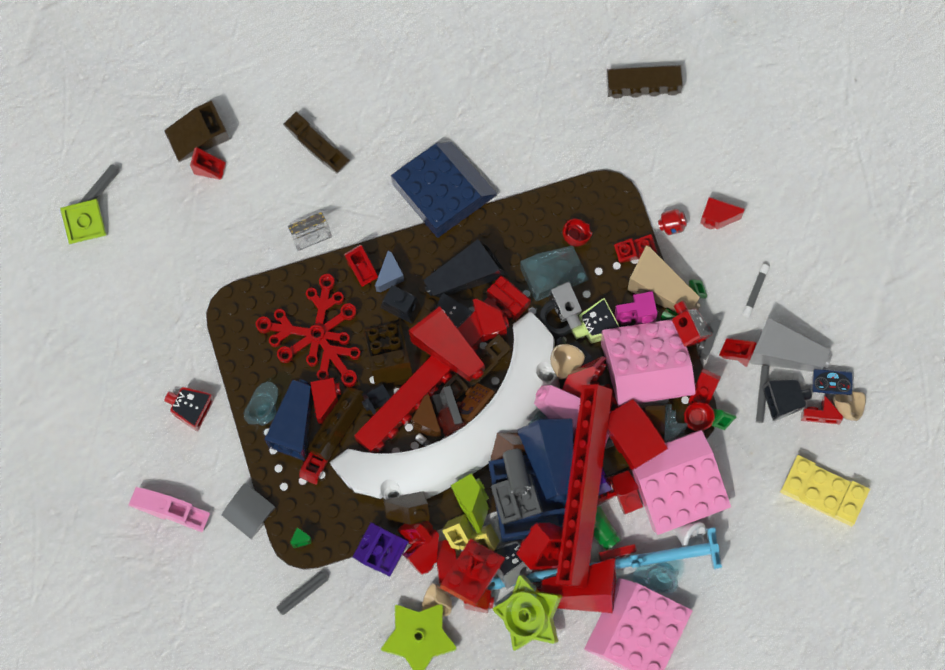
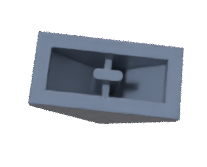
M388 251L375 285L377 292H382L392 285L395 286L404 281L403 274L392 252Z

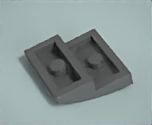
M451 386L444 387L440 394L433 395L430 400L440 428L441 437L447 436L462 423Z
M528 474L531 489L522 496H516V494L511 493L508 480L491 485L502 524L543 513L532 474Z
M244 483L221 515L252 540L264 525V521L274 511L275 506Z

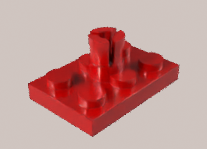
M470 538L441 583L440 588L476 607L504 563L505 557Z

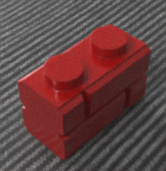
M500 276L487 290V297L502 309L508 319L512 317L514 320H517L531 304V299L503 276Z

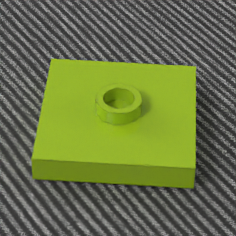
M98 199L60 208L69 244L107 236Z

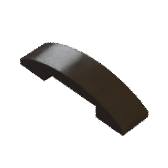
M297 111L283 123L286 129L313 156L336 174L350 162L337 148L335 149L310 126V123Z
M499 334L478 355L485 365L484 374L477 380L472 379L469 382L459 374H456L443 386V388L451 386L455 401L463 397L471 386L475 387L477 383L481 382L512 349Z

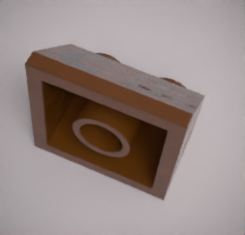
M478 383L475 387L471 386L465 394V399L462 402L456 403L462 420L461 424L466 426L478 416L495 396V392Z

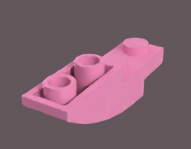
M139 487L135 488L128 505L199 532H203L210 515L209 512L193 507L191 503Z

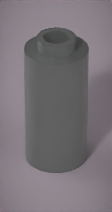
M512 449L504 452L503 459L511 493L516 494V496L527 494L531 487L522 450Z

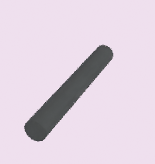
M765 365L761 366L756 423L764 422L766 398L762 386L768 382L769 366Z

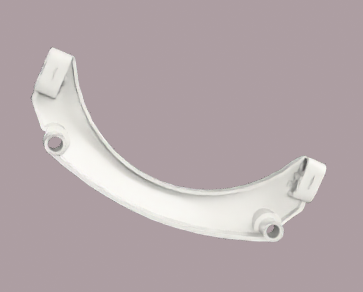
M528 312L513 324V354L503 383L480 414L454 434L426 447L400 453L376 454L347 449L330 462L331 466L354 492L379 499L382 497L390 499L417 492H423L425 499H428L450 488L452 484L469 474L477 472L491 461L497 433H518L519 429L531 424L542 412L534 404L538 389L544 385H552L560 389L559 378L553 371L550 363V356L555 348V340L552 334L532 312Z

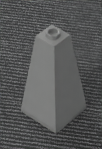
M768 318L749 363L813 372L814 369L823 370L824 367L828 368L831 357H829L831 350Z

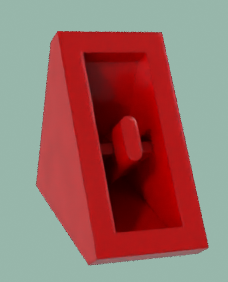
M197 147L194 149L190 163L194 175L218 180L222 179L226 165L225 161Z

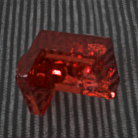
M449 408L440 410L437 415L439 428L443 429L445 437L454 434L467 425L466 422L455 425Z

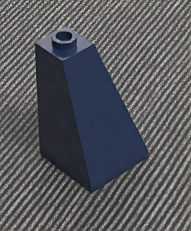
M301 379L298 381L292 380L264 439L270 449L303 461L307 458L312 405V388L307 381Z
M572 419L537 420L519 429V437L546 499H554L555 502L567 500L573 457Z

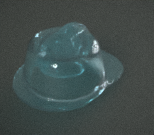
M265 382L257 387L244 411L246 422L264 426L274 419L276 415L275 403L278 397V389L275 384Z
M667 562L657 563L656 565H644L635 570L633 580L635 583L656 593H673L678 587L677 576L679 570Z

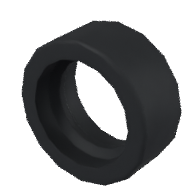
M551 301L547 302L541 310L540 321L553 337L567 336L572 332L569 324L561 329L553 328L548 324L547 314L554 307ZM565 307L567 311H571L569 307Z

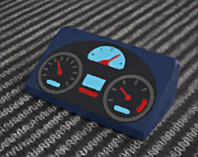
M814 369L812 391L852 395V372Z

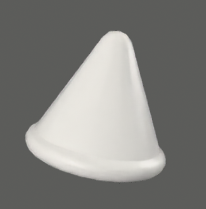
M702 522L689 523L673 529L683 547L702 544L706 534V526Z

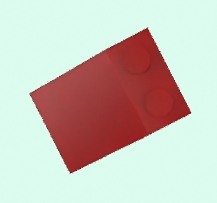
M536 523L532 526L527 538L521 543V547L516 554L530 570L558 568L563 527L551 523Z

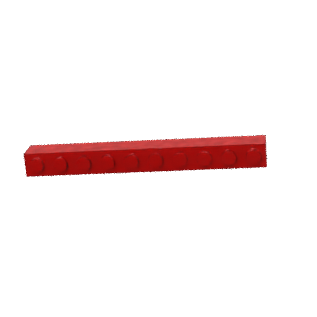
M489 298L484 301V303L500 310L502 316H505V313ZM474 311L458 328V331L476 353L479 349L477 346L482 341L485 343L487 340L484 341ZM431 356L354 435L356 441L369 453L381 452L385 447L384 443L389 438L393 439L398 434L400 426L409 423L412 419L411 415L418 409L424 396L429 395L432 398L439 391L438 387L451 379L453 370Z
M582 384L555 583L568 587L586 588L612 397V389L601 385Z

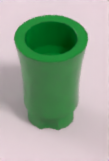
M599 506L596 511L593 537L600 546H603L605 551H608L620 542L621 538L617 535L618 532L612 526L603 508Z

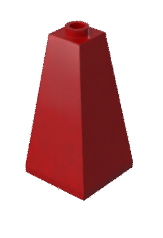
M438 307L409 330L410 339L414 345L469 382L472 379L477 380L484 374V363L441 307Z
M608 559L589 565L586 588L555 584L556 576L542 580L541 588L538 587L537 590L539 592L562 595L557 609L613 613L617 579L615 559Z

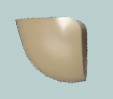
M561 344L553 349L550 363L559 379H566L574 369L582 366L585 357L579 348L568 344Z
M852 391V395L835 394L833 396L835 408L842 414L843 418L850 421H858L862 417L866 403L864 393Z
M432 583L425 593L422 611L442 604L443 617L448 616L452 611L451 597L440 586Z

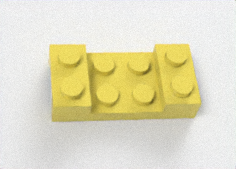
M797 455L780 493L852 527L857 520L870 489L857 482L845 480L816 466V463Z

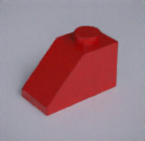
M709 197L700 224H703L708 229H720L742 219L745 209Z
M474 299L473 307L484 341L495 338L498 334L500 336L507 334V327H509L507 317L502 316L500 310L478 299Z
M334 378L311 382L316 418L319 424L324 422L338 402L337 395H341L339 383L335 384Z
M431 529L429 532L433 539L428 544H413L402 554L421 575L430 572L437 562L439 533L434 529Z
M486 590L476 607L464 602V609L488 613L489 608L493 609L495 597L491 596L492 592L490 590Z

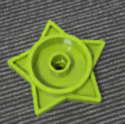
M525 575L518 576L512 596L493 607V611L504 621L507 630L510 632L514 651L521 649L533 640L551 644L558 643L553 617L562 595L539 592Z
M439 604L420 612L395 605V630L381 647V651L405 658L412 670H426L434 657L456 651L457 647L442 629L443 605ZM421 633L422 639L416 640L415 634Z

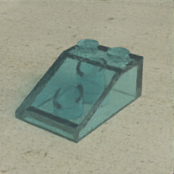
M573 246L536 254L522 260L520 264L521 271L535 301L548 297L551 289L567 282L572 287L588 280Z

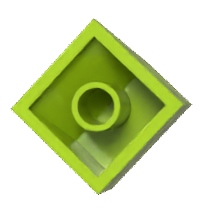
M469 474L452 484L451 487L459 506L478 534L482 530L489 509L486 502L489 498L484 491V486L480 479L475 480L473 475Z

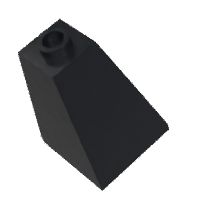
M478 239L423 281L427 285L425 289L429 295L440 298L443 293L451 295L496 281L500 276L506 278L508 274L488 245Z

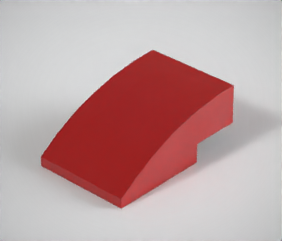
M634 399L609 413L607 433L618 452L624 456L631 470L640 467L668 449L652 422Z

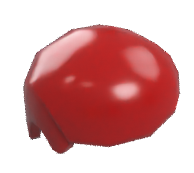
M575 218L567 221L562 229L564 240L569 245L576 247L585 245L593 233L590 232L589 224Z
M694 402L684 412L685 424L694 431L708 429L715 419L714 411L707 403Z

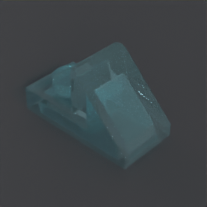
M672 404L663 405L666 409L665 443L675 440L688 426V423L672 424V422H676L675 410H672Z

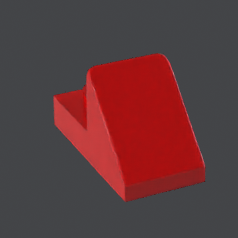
M362 245L344 254L348 266L353 270L362 287L378 278Z
M726 338L719 356L723 359L737 360L747 367L757 343Z
M703 368L695 385V395H691L688 403L702 402L709 404L721 376Z
M824 396L821 402V410L817 407H807L801 413V421L840 425L843 421V416L829 399Z
M628 470L610 477L623 514H628L643 507L637 492L639 487Z
M429 521L411 525L405 523L397 529L409 544H428L433 539L429 534L433 528Z

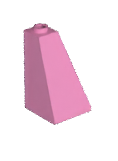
M552 385L541 386L536 392L534 404L549 419H572L574 444L580 398Z

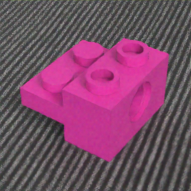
M653 291L633 295V303L617 305L614 314L617 323L628 325L635 321V325L655 322L657 309Z

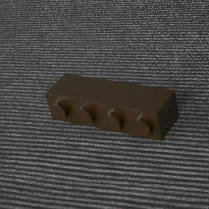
M681 65L607 69L606 73L607 95L615 99L622 98L623 96L637 98L641 95L655 97L660 94L674 96L682 92Z

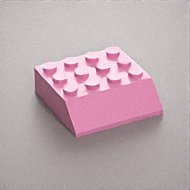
M672 319L602 330L601 345L606 357V364L618 407L632 399L639 404L695 395L690 356L687 347H684Z
M702 430L665 443L668 447L666 451L632 470L652 530L657 535L731 508L713 451Z
M619 578L615 588L613 613H601L584 650L624 670H665L693 610L638 583Z

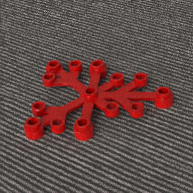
M324 274L320 277L319 284L322 288L320 298L315 288L306 290L307 299L311 300L318 309L315 325L310 328L292 326L286 317L285 311L282 309H278L274 313L275 319L281 322V324L271 323L267 317L257 319L256 328L260 333H268L269 331L279 332L269 338V343L272 347L280 346L281 341L291 334L306 336L290 348L286 346L279 348L277 357L280 362L289 363L293 359L294 354L311 343L306 362L309 366L314 367L318 364L317 353L320 344L324 351L320 370L317 372L318 379L324 380L329 378L328 366L331 359L341 373V379L345 386L352 387L357 383L356 373L348 370L338 355L350 356L352 360H357L361 356L360 350L357 347L333 346L327 342V340L339 341L342 345L349 343L350 337L346 332L334 333L328 331L344 320L354 319L356 316L355 306L350 303L344 304L341 307V313L323 325L326 310L335 304L340 305L344 302V296L341 292H335L328 299L330 290L335 286L332 275ZM326 281L331 282L329 286L324 285ZM310 292H315L313 297L308 296ZM341 296L342 298L341 300L336 301L335 297ZM350 310L352 311V314L350 316H347L345 314L346 311ZM283 313L284 315L282 318H277V314ZM264 323L268 325L265 329L261 328V325ZM320 332L321 335L319 337H315L314 333ZM342 336L347 337L346 341H341L340 339ZM274 338L278 339V342L276 344L272 343V340ZM357 351L358 355L352 356L351 353ZM287 353L289 354V357L287 359H283L282 355ZM313 357L316 360L314 363H310L309 359ZM323 372L327 374L325 378L319 377ZM353 377L352 382H347L346 379Z

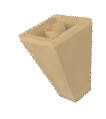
M646 246L630 277L628 291L635 294L653 291L656 304L675 312L674 305L681 301L685 302L688 310L695 308L699 310L701 306L698 304L700 297L649 246Z

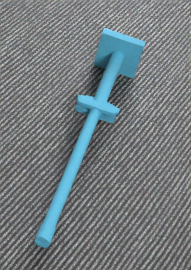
M714 527L706 528L708 543L615 559L616 569L631 566L635 568L710 555L713 569L722 568L715 533L716 529ZM557 569L532 572L526 577L531 583L539 582L557 576ZM495 577L492 582H495V586H489L488 590L502 589L505 585L499 577Z

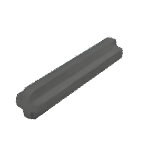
M111 164L79 203L97 199L119 173V169Z
M320 572L277 605L276 608L279 613L285 615L328 581L327 576Z

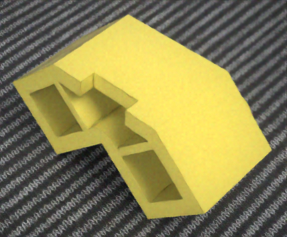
M465 514L449 520L442 530L451 548L463 550L470 538L492 551L496 549L500 541L491 524L482 527L481 532L477 534L471 527Z

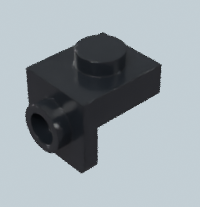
M381 382L363 392L362 396L365 400L361 402L366 411L371 410L373 415L377 413L376 409L383 406L390 399V396Z

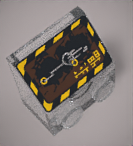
M322 211L319 213L313 212L307 218L302 220L296 219L290 225H287L297 251L332 237L329 224Z

